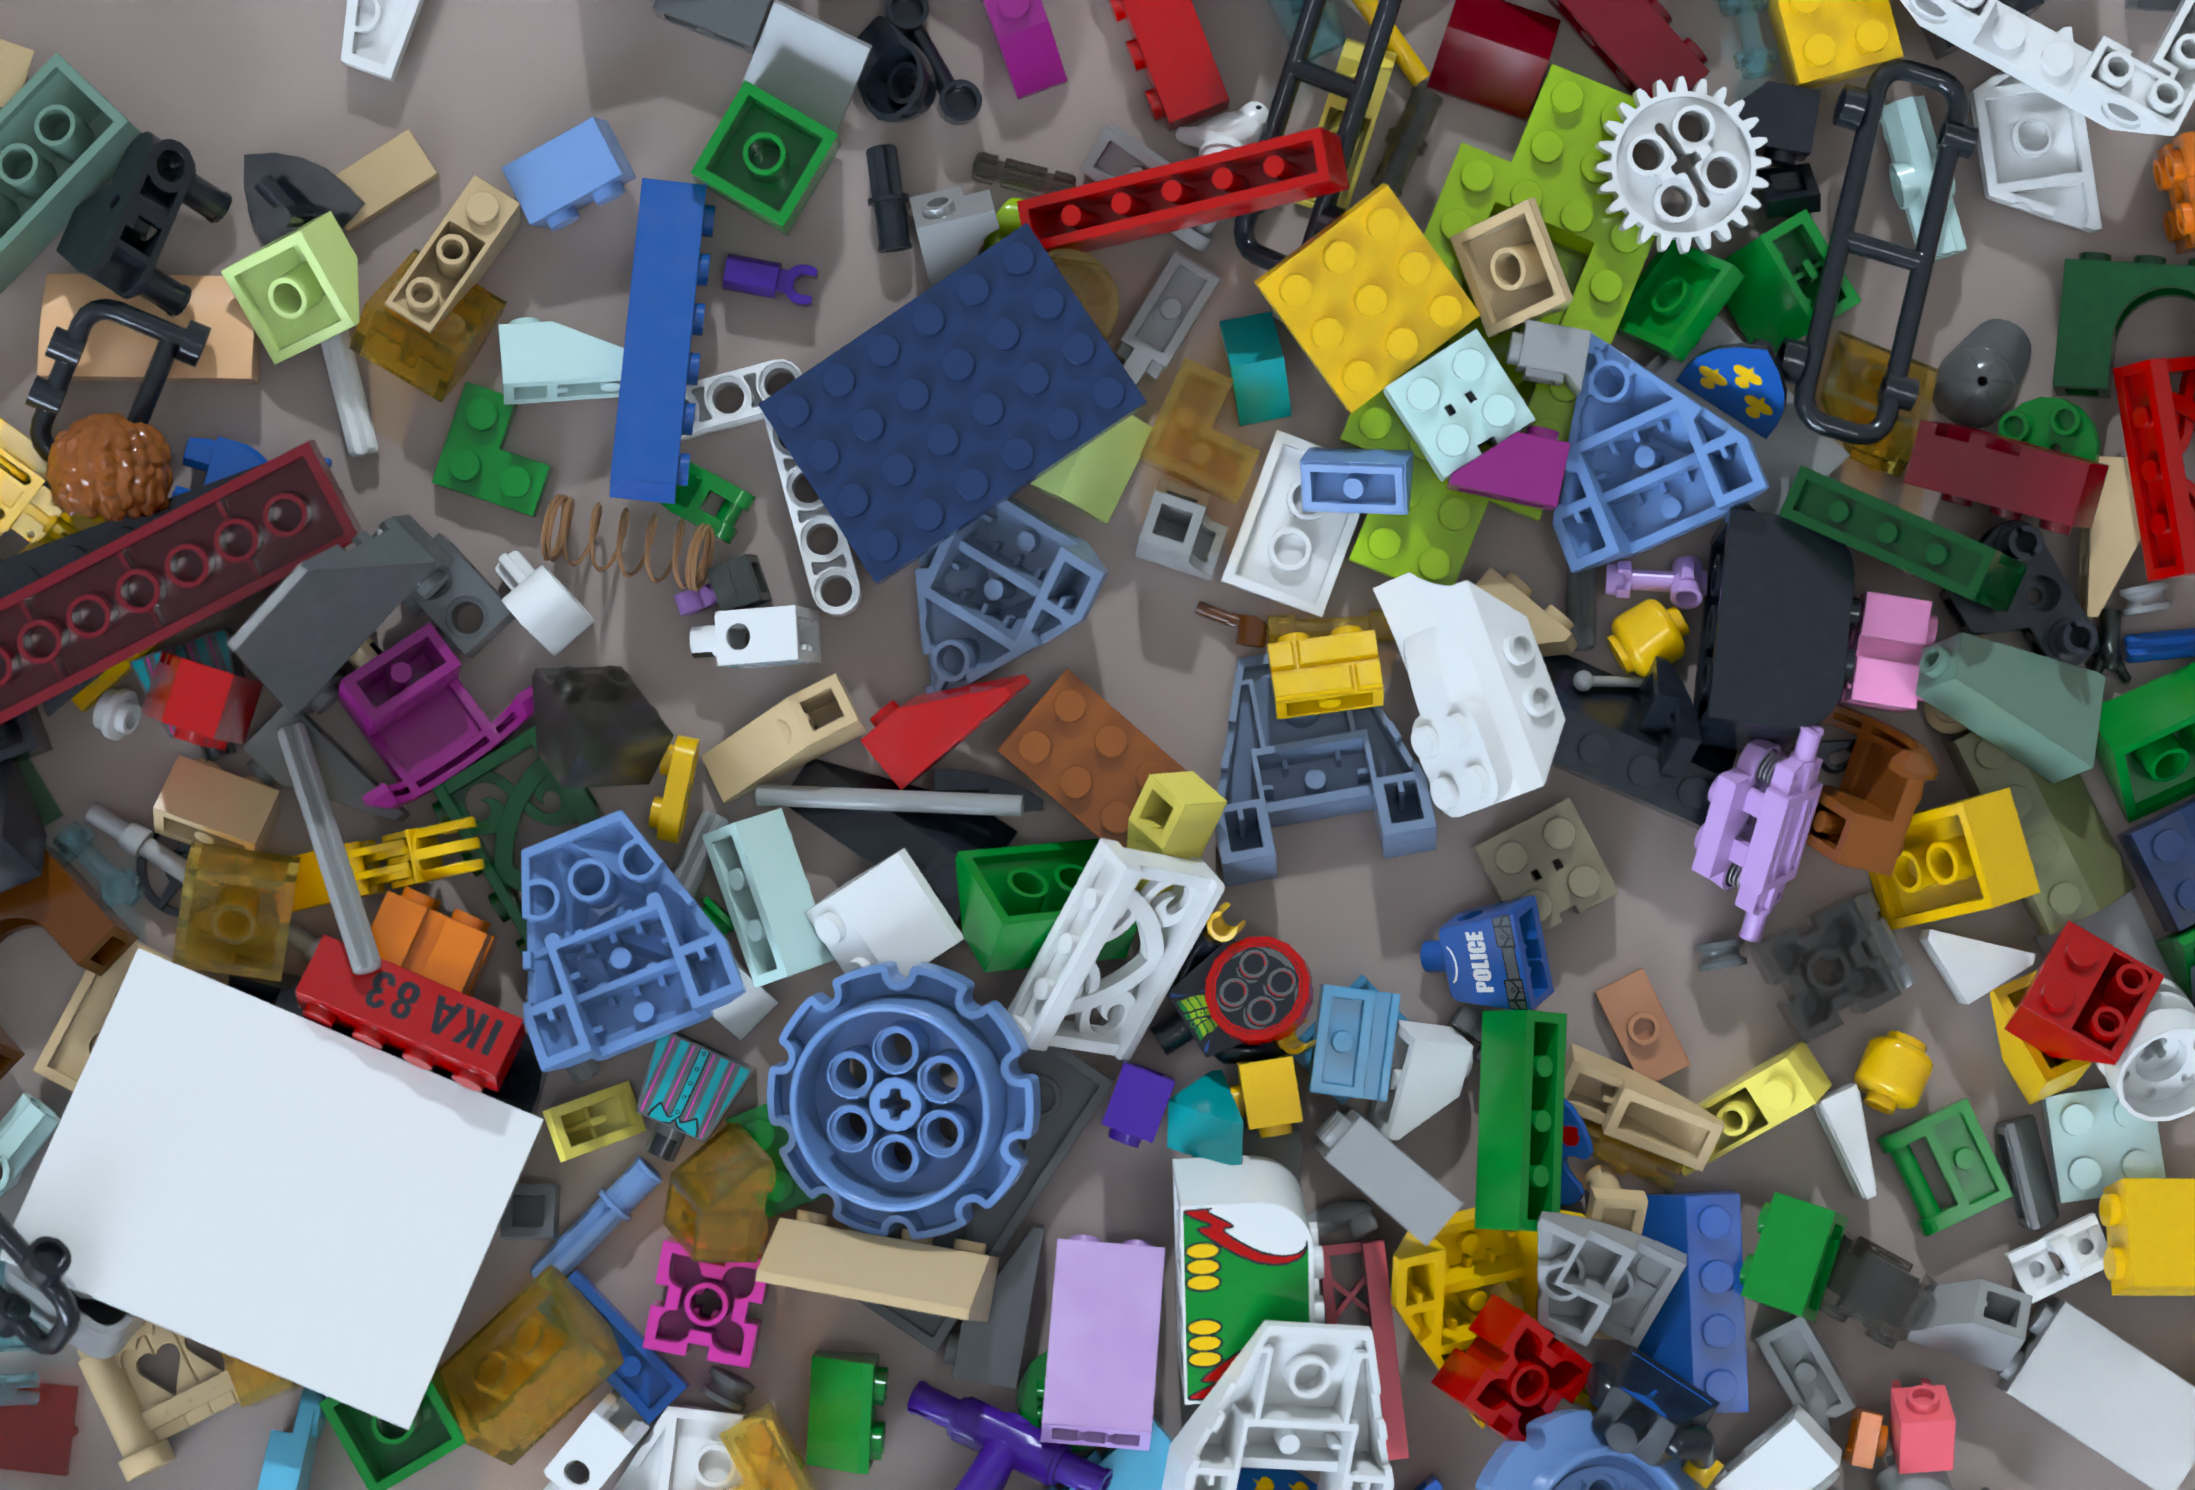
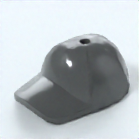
M2003 319L1987 320L1974 329L1944 358L1935 373L1931 384V399L1938 412L1944 414L1954 423L1977 429L1988 427L2001 417L2011 404L2031 357V343L2025 331L2015 323ZM1981 377L1985 380V386L1978 384V378Z

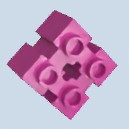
M672 1236L667 1237L663 1240L655 1284L668 1286L666 1300H656L651 1304L642 1348L686 1356L691 1350L692 1344L709 1347L707 1361L749 1369L755 1361L762 1320L749 1317L752 1302L762 1304L767 1299L770 1284L755 1281L757 1269L764 1254L732 1248L727 1253L725 1261L709 1257L712 1244ZM708 1288L717 1292L716 1297L721 1298L723 1306L717 1307L711 1315L702 1312L704 1304H696V1295H703Z

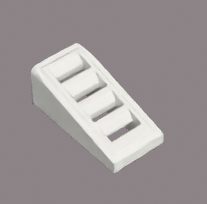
M1847 1083L1825 1093L1812 1107L1854 1196L1868 1200L1877 1196L1861 1095L1857 1084Z

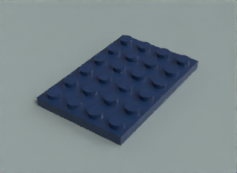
M1025 223L758 405L874 582L880 585L1145 407L1148 403L1028 223Z

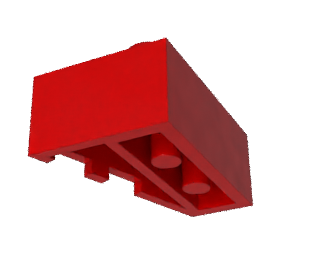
M161 651L141 713L162 723L175 726L174 738L199 746L226 751L228 742L244 745L263 684Z

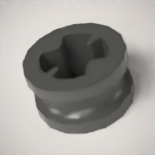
M1743 938L1725 939L1695 945L1696 952H1700L1703 955V962L1699 964V971H1710L1748 964L1747 957H1743L1739 952L1740 946L1744 944Z
M713 1365L709 1371L712 1375V1380L708 1384L703 1383L700 1391L714 1401L742 1412L746 1406L743 1402V1397L747 1393L752 1394L755 1386L744 1378Z

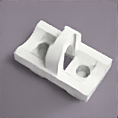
M2091 1212L2004 1255L2022 1293L2033 1296V1304L2104 1270L2103 1259L2108 1243L2095 1213ZM2048 1252L2056 1253L2061 1258L2065 1267L2057 1271Z

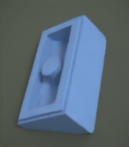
M1313 447L1309 448L1300 459L1303 511L1408 515L1410 511L1413 473V452L1410 450Z

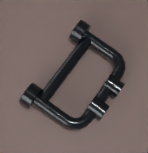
M107 298L90 301L81 307L71 320L68 330L56 327L45 353L46 357L55 360L48 379L37 375L28 394L25 405L35 408L30 427L33 448L41 459L48 463L49 452L52 444L55 442L51 433L52 426L63 404L75 369L82 357L91 329L96 323L102 320L113 321L158 340L127 417V420L132 423L142 422L145 424H149L174 360L176 359L196 367L212 328L191 319L186 329L124 302Z

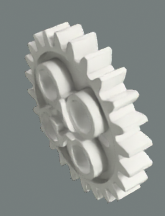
M1679 76L1674 81L1672 92H1669L1664 82L1657 80L1653 83L1652 99L1640 88L1632 93L1636 109L1623 102L1615 108L1623 121L1622 123L1610 120L1604 123L1603 129L1613 137V140L1600 141L1595 145L1597 151L1608 156V161L1595 165L1593 172L1608 175L1609 181L1597 188L1596 192L1597 194H1613L1615 200L1606 208L1605 212L1606 214H1612L1622 210L1626 216L1619 226L1621 232L1633 225L1640 228L1636 243L1641 245L1652 235L1657 236V252L1665 251L1670 245L1671 240H1676L1679 254H1686L1689 252L1691 241L1694 238L1701 251H1705L1711 248V232L1720 241L1725 242L1731 239V233L1727 225L1728 222L1740 229L1747 226L1748 221L1741 211L1742 208L1753 211L1760 208L1761 203L1751 195V191L1763 190L1768 187L1769 182L1756 176V170L1771 165V160L1757 157L1755 150L1767 143L1768 140L1767 137L1751 138L1749 131L1758 123L1759 119L1758 117H1752L1744 121L1741 120L1738 115L1745 104L1743 99L1735 102L1730 107L1724 104L1727 94L1726 87H1721L1712 96L1707 95L1706 79H1700L1693 90L1688 91L1684 76ZM1691 115L1701 122L1703 133L1699 142H1690L1680 135L1678 123L1681 116ZM1656 124H1661L1666 130V136L1672 147L1671 149L1663 138L1656 133ZM1637 143H1646L1655 150L1657 164L1653 170H1643L1634 163L1632 153ZM1688 156L1693 165L1687 169V174L1683 172L1675 175L1671 166L1677 161L1676 157L1682 159ZM1711 161H1719L1728 167L1731 178L1727 188H1717L1709 182L1707 167ZM1692 183L1706 196L1709 202L1707 207H1702L1698 202V196ZM1665 189H1674L1683 196L1685 210L1680 217L1670 216L1663 210L1661 196Z

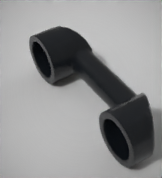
M887 0L885 17L894 23L927 55L936 78V90L940 95L937 102V111L940 117L952 125H965L972 122L979 114L982 106L981 93L972 82L963 79L955 80L924 27L929 12L927 0Z

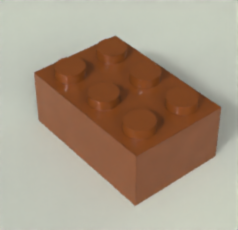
M1068 668L997 749L998 753L1097 838L1118 841L1125 848H1127L1128 819L1149 774L1187 771Z

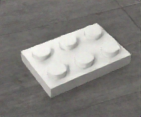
M1277 430L1221 582L1321 619L1360 513L1303 511L1300 459L1309 448L1325 447Z

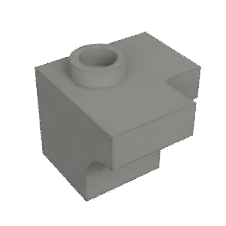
M961 185L909 197L930 286H934L977 257L983 239L991 232L999 230L990 189L963 195Z
M1160 477L1134 556L1211 581L1228 530L1227 526L1212 520L1205 513L1211 494Z

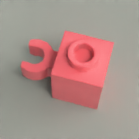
M1921 1378V1385L1904 1388L1901 1387L1900 1380L1892 1381L1889 1441L1899 1474L1953 1470L1956 1419L1946 1386L1932 1385L1928 1378Z

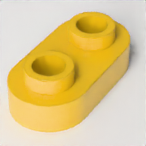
M678 735L675 745L666 743L664 746L659 775L668 777L664 796H654L648 827L657 829V840L679 844L699 757L700 739Z

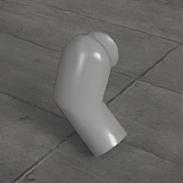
M1365 1200L1332 1202L1307 1215L1309 1222H1317L1319 1239L1347 1225L1351 1229L1352 1235L1358 1239L1371 1234L1378 1228V1221L1372 1214L1374 1208Z

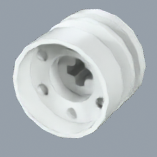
M2165 978L2161 982L2116 1065L2096 1063V1066L2106 1077L2107 1083L2125 1109L2132 1116L2149 1122L2171 1121L2195 1111V1007L2177 983Z

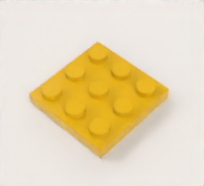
M1385 183L1381 184L1254 281L1260 292L1350 413H1353L1387 385L1391 384L1481 315L1391 188Z

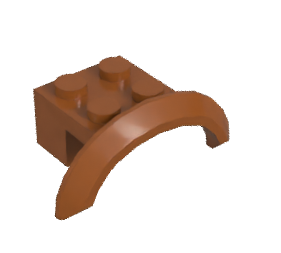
M1837 704L1822 723L1858 736L1840 787L1823 784L1806 844L1838 865L1891 876L1897 858L1900 857L1904 850L1905 836L1915 808L1922 799L1925 780L1937 779L1940 770L1929 750L1914 737L1872 716Z

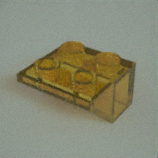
M415 249L365 303L360 316V323L357 324L349 349L442 402L466 375L503 313L507 302L490 293L482 286L475 284L431 334L385 306L386 300L421 252Z
M728 1123L670 1173L663 1224L694 1262L757 1263L759 1244L765 1243L768 1234V1219L764 1209L767 1192L770 1193L775 1184V1166L772 1159L739 1123Z

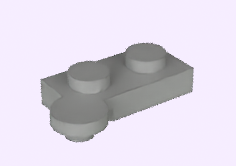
M1790 1315L1757 1332L1755 1340L1793 1406L1798 1403L1830 1436L1831 1422L1829 1418H1837L1855 1409L1857 1401L1811 1321Z

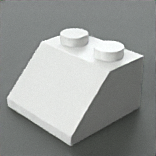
M905 848L846 882L804 912L815 928L817 936L825 943L844 973L873 963L894 961L899 972L904 977H907L913 966L922 962L929 963L964 939L962 933Z

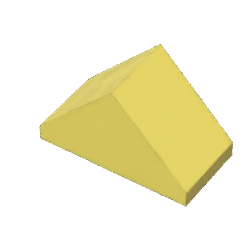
M629 1080L542 1111L560 1163L647 1131L642 1115L636 1112L637 1101Z

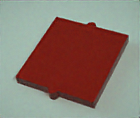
M0 1378V1469L61 1476L69 1475L72 1440L79 1433V1428L74 1425L79 1386Z

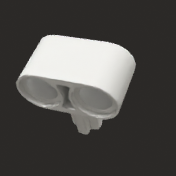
M516 550L509 554L503 553L498 558L499 563L495 567V571L511 590L501 601L526 630L552 655L556 656L595 621L574 595L543 564L535 570L522 553Z

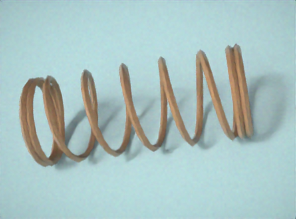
M557 494L551 500L544 517L540 541L541 553L545 561L555 562L563 552L568 565L574 567L581 563L589 553L591 562L598 572H603L610 568L617 558L619 568L623 576L627 578L637 574L645 563L646 572L651 582L655 584L664 580L673 568L674 578L681 589L685 590L688 588L690 591L698 592L704 586L708 577L707 569L711 568L715 544V534L710 524H700L693 534L686 559V584H683L678 573V554L685 532V521L683 519L679 520L676 527L672 558L665 572L657 579L653 577L650 567V549L655 537L658 520L655 513L649 518L643 556L633 572L628 573L624 569L622 560V545L630 519V511L627 507L623 509L619 520L616 549L608 563L604 567H600L595 559L594 541L601 521V503L597 502L593 508L589 528V542L583 554L574 562L568 557L566 542L573 518L575 500L572 496L568 498L565 494ZM561 505L560 527L554 548L551 551L554 520ZM704 537L703 555L696 569L699 549Z

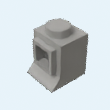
M1527 320L1522 326L1521 333L1512 332L1506 364L1515 365V372L1523 373L1522 380L1553 386H1560L1564 382L1576 397L1582 389L1592 331Z

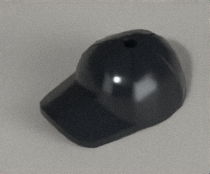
M877 16L857 37L873 46L857 86L865 106L878 120L900 123L915 119L930 109L936 96V78L927 55L894 23L884 16Z

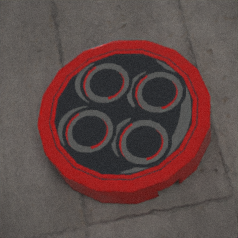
M1270 936L1247 937L1229 945L1214 960L1206 978L1205 1001L1212 1019L1231 1038L1248 1045H1263L1262 1043L1273 1040L1277 1042L1289 1037L1305 1021L1313 1004L1314 988L1312 987V978L1307 962L1288 943Z

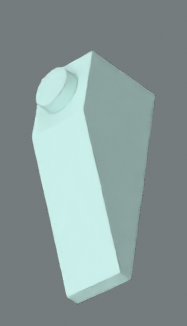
M532 317L517 318L509 324L498 325L504 405L619 397L623 347L554 321L541 322L539 319Z

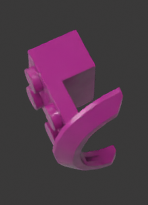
M431 622L342 678L337 700L398 781V783L391 785L382 783L362 796V802L365 806L388 809L407 805L432 792L433 788L439 784L444 783L475 764L507 740L536 711L542 686L541 683L537 681L517 694L512 703L496 719L490 722L458 679L462 664Z

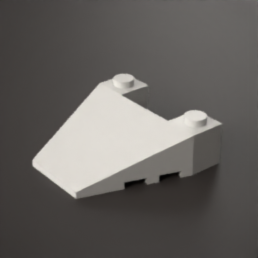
M1265 1320L1171 1442L1161 1490H1236L1241 1467L1321 1471L1317 1490H1393L1394 1478L1392 1467L1388 1461L1386 1447L1388 1436L1386 1422L1382 1418L1379 1398L1381 1387L1372 1329L1369 1326Z

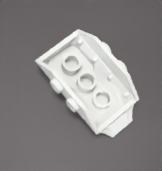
M1409 572L1374 587V593L1385 614L1408 672L1413 695L1420 713L1412 727L1411 744L1420 759L1427 777L1434 804L1450 817H1461L1544 786L1566 719L1527 616L1468 580L1452 586H1445L1425 581Z

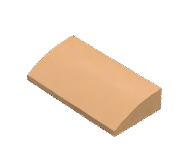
M47 273L40 317L37 375L48 379L55 360L46 357L45 353L56 327L68 330L71 320L81 307L90 301L105 298L124 302L186 329L191 319L212 328L196 367L175 359L166 382L260 384V339L224 276L168 275L179 283L189 286L192 290L190 301L183 312L176 317L174 315L171 317L164 310L139 295L124 299L84 274ZM99 321L91 329L86 347L71 381L142 382L158 340L113 321Z

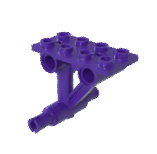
M923 1380L918 1382L909 1397L907 1412L917 1414L946 1428L947 1434L951 1437L952 1441L978 1452V1455L954 1490H1004L1013 1470L1048 1486L1059 1482L1074 1490H1108L1111 1484L1113 1470L1104 1468L1072 1453V1446L1069 1444L1040 1442L1041 1429L1032 1425L1019 1414L1004 1412L973 1396H965L960 1400L929 1385L928 1382Z

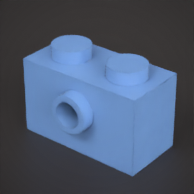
M591 117L501 168L529 224L543 228L550 227L551 231L562 229L580 218L578 210L594 201L597 206L619 198L626 192L623 185L637 178L609 122L596 117Z

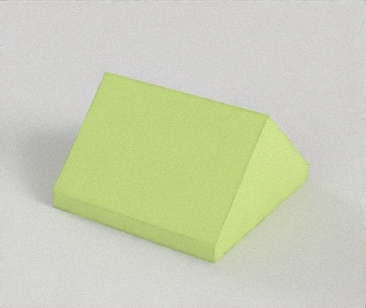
M1131 415L1031 482L1028 486L1108 524L1155 428Z

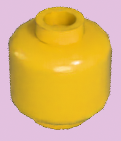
M1646 599L1612 620V635L1606 637V641L1614 658L1625 674L1628 675L1634 672L1638 676L1645 678L1656 656L1666 658L1671 665L1684 657L1685 643L1682 637L1688 635L1690 630L1676 606L1666 610L1657 600Z
M1893 1030L1888 1031L1886 1036L1871 1038L1853 1079L1858 1089L1866 1095L1863 1100L1864 1104L1888 1115H1893L1896 1108L1912 1109L1916 1107L1933 1070L1932 1060L1925 1053L1927 1050L1926 1045L1910 1035Z

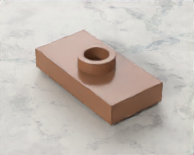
M1643 968L1593 992L1632 1070L1657 1082L1691 1065Z

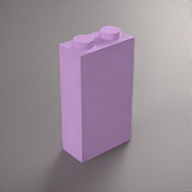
M1074 1235L1069 1237V1239H1057L1040 1442L1149 1451L1153 1422L1165 1247H1154L1151 1242L1141 1239L1126 1240L1122 1244L1105 1243L1090 1235Z

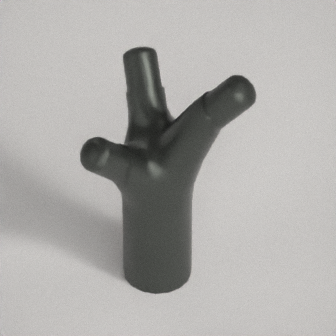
M2102 609L2099 621L2101 651L2095 654L2089 670L2102 674L2107 668L2111 672L2114 671L2122 683H2127L2131 680V675L2127 671L2121 655L2120 630L2122 611Z

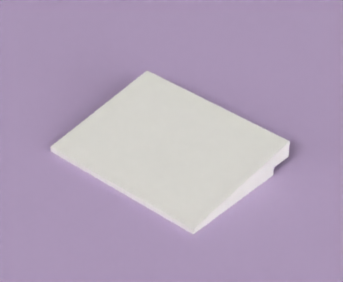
M138 948L13 1227L29 1244L37 1238L49 1236L59 1239L68 1247L71 1253V1265L61 1280L69 1289L409 1430L515 1191L520 1175L542 1128L544 1119L481 1092L470 1090L436 1073L421 1069L391 1054ZM2 1249L0 1260L19 1267Z

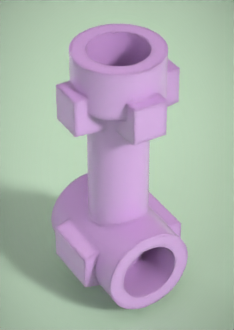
M1682 556L1675 559L1671 565V571L1632 569V561L1619 560L1618 563L1607 564L1605 595H1616V598H1630L1631 590L1670 592V600L1673 605L1681 609H1692L1701 604L1703 596H1707L1708 572L1703 571L1702 562L1692 556Z

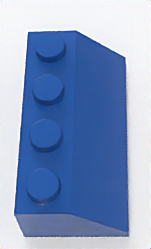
M1732 1190L1645 1193L1648 1199V1206L1642 1236L1687 1254V1265L1637 1349L1720 1402L1715 1413L1749 1412L1744 1297L1741 1296L1744 1286L1739 1282L1743 1266L1740 1194Z

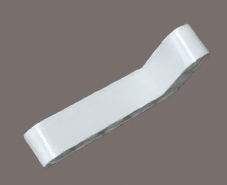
M777 359L698 380L697 386L687 385L685 402L696 403L692 436L682 435L681 440H689L755 421L765 420L812 597L816 605L829 616L841 618L853 614L860 606L863 594L851 545L820 498L813 503H804L797 499L795 487L798 481L805 477L789 451L782 446L780 437L758 405L770 396L767 386L769 380L774 375L787 373L796 379L802 375L800 369L790 361ZM727 387H736L744 393L742 407L734 413L725 414L720 412L716 407L717 395ZM819 527L833 528L838 534L836 548L826 555L816 554L809 547L810 536ZM834 578H843L849 581L852 586L850 600L838 607L828 605L823 599L825 585Z

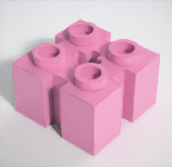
M1869 591L1862 593L1860 596H1855L1861 600L1860 616L1856 629H1849L1847 648L1855 650V666L1851 681H1844L1843 691L1837 704L1895 714L1915 710L1917 700L1925 701L1916 695L1922 650L1924 647L1935 643L1938 629V616L1931 615L1932 601Z

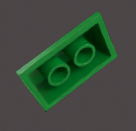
M2195 662L2102 703L2095 755L2128 823L2195 793Z
M1099 839L958 851L955 863L962 933L985 973L1031 968L1095 850ZM1136 921L1123 934L1111 941L1105 942L1095 961L1126 958L1138 928Z

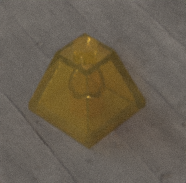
M1839 330L1835 338L1820 396V401L1828 415L1859 424L1869 423L1875 418L1879 405L1877 402L1878 389L1886 373L1891 350ZM1914 359L1911 360L1908 377L1920 382L1919 393L1914 407L1910 412L1900 409L1892 432L1882 441L1870 445H1854L1842 442L1845 450L1850 454V459L1863 463L1872 470L1883 471L1898 478L1901 477L1910 460L1920 420L1928 419L1939 369Z

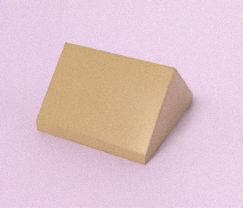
M1535 197L1527 199L1450 237L1476 308L1481 314L1480 319L1488 338L1521 327L1527 320L1537 321L1566 310L1573 301Z

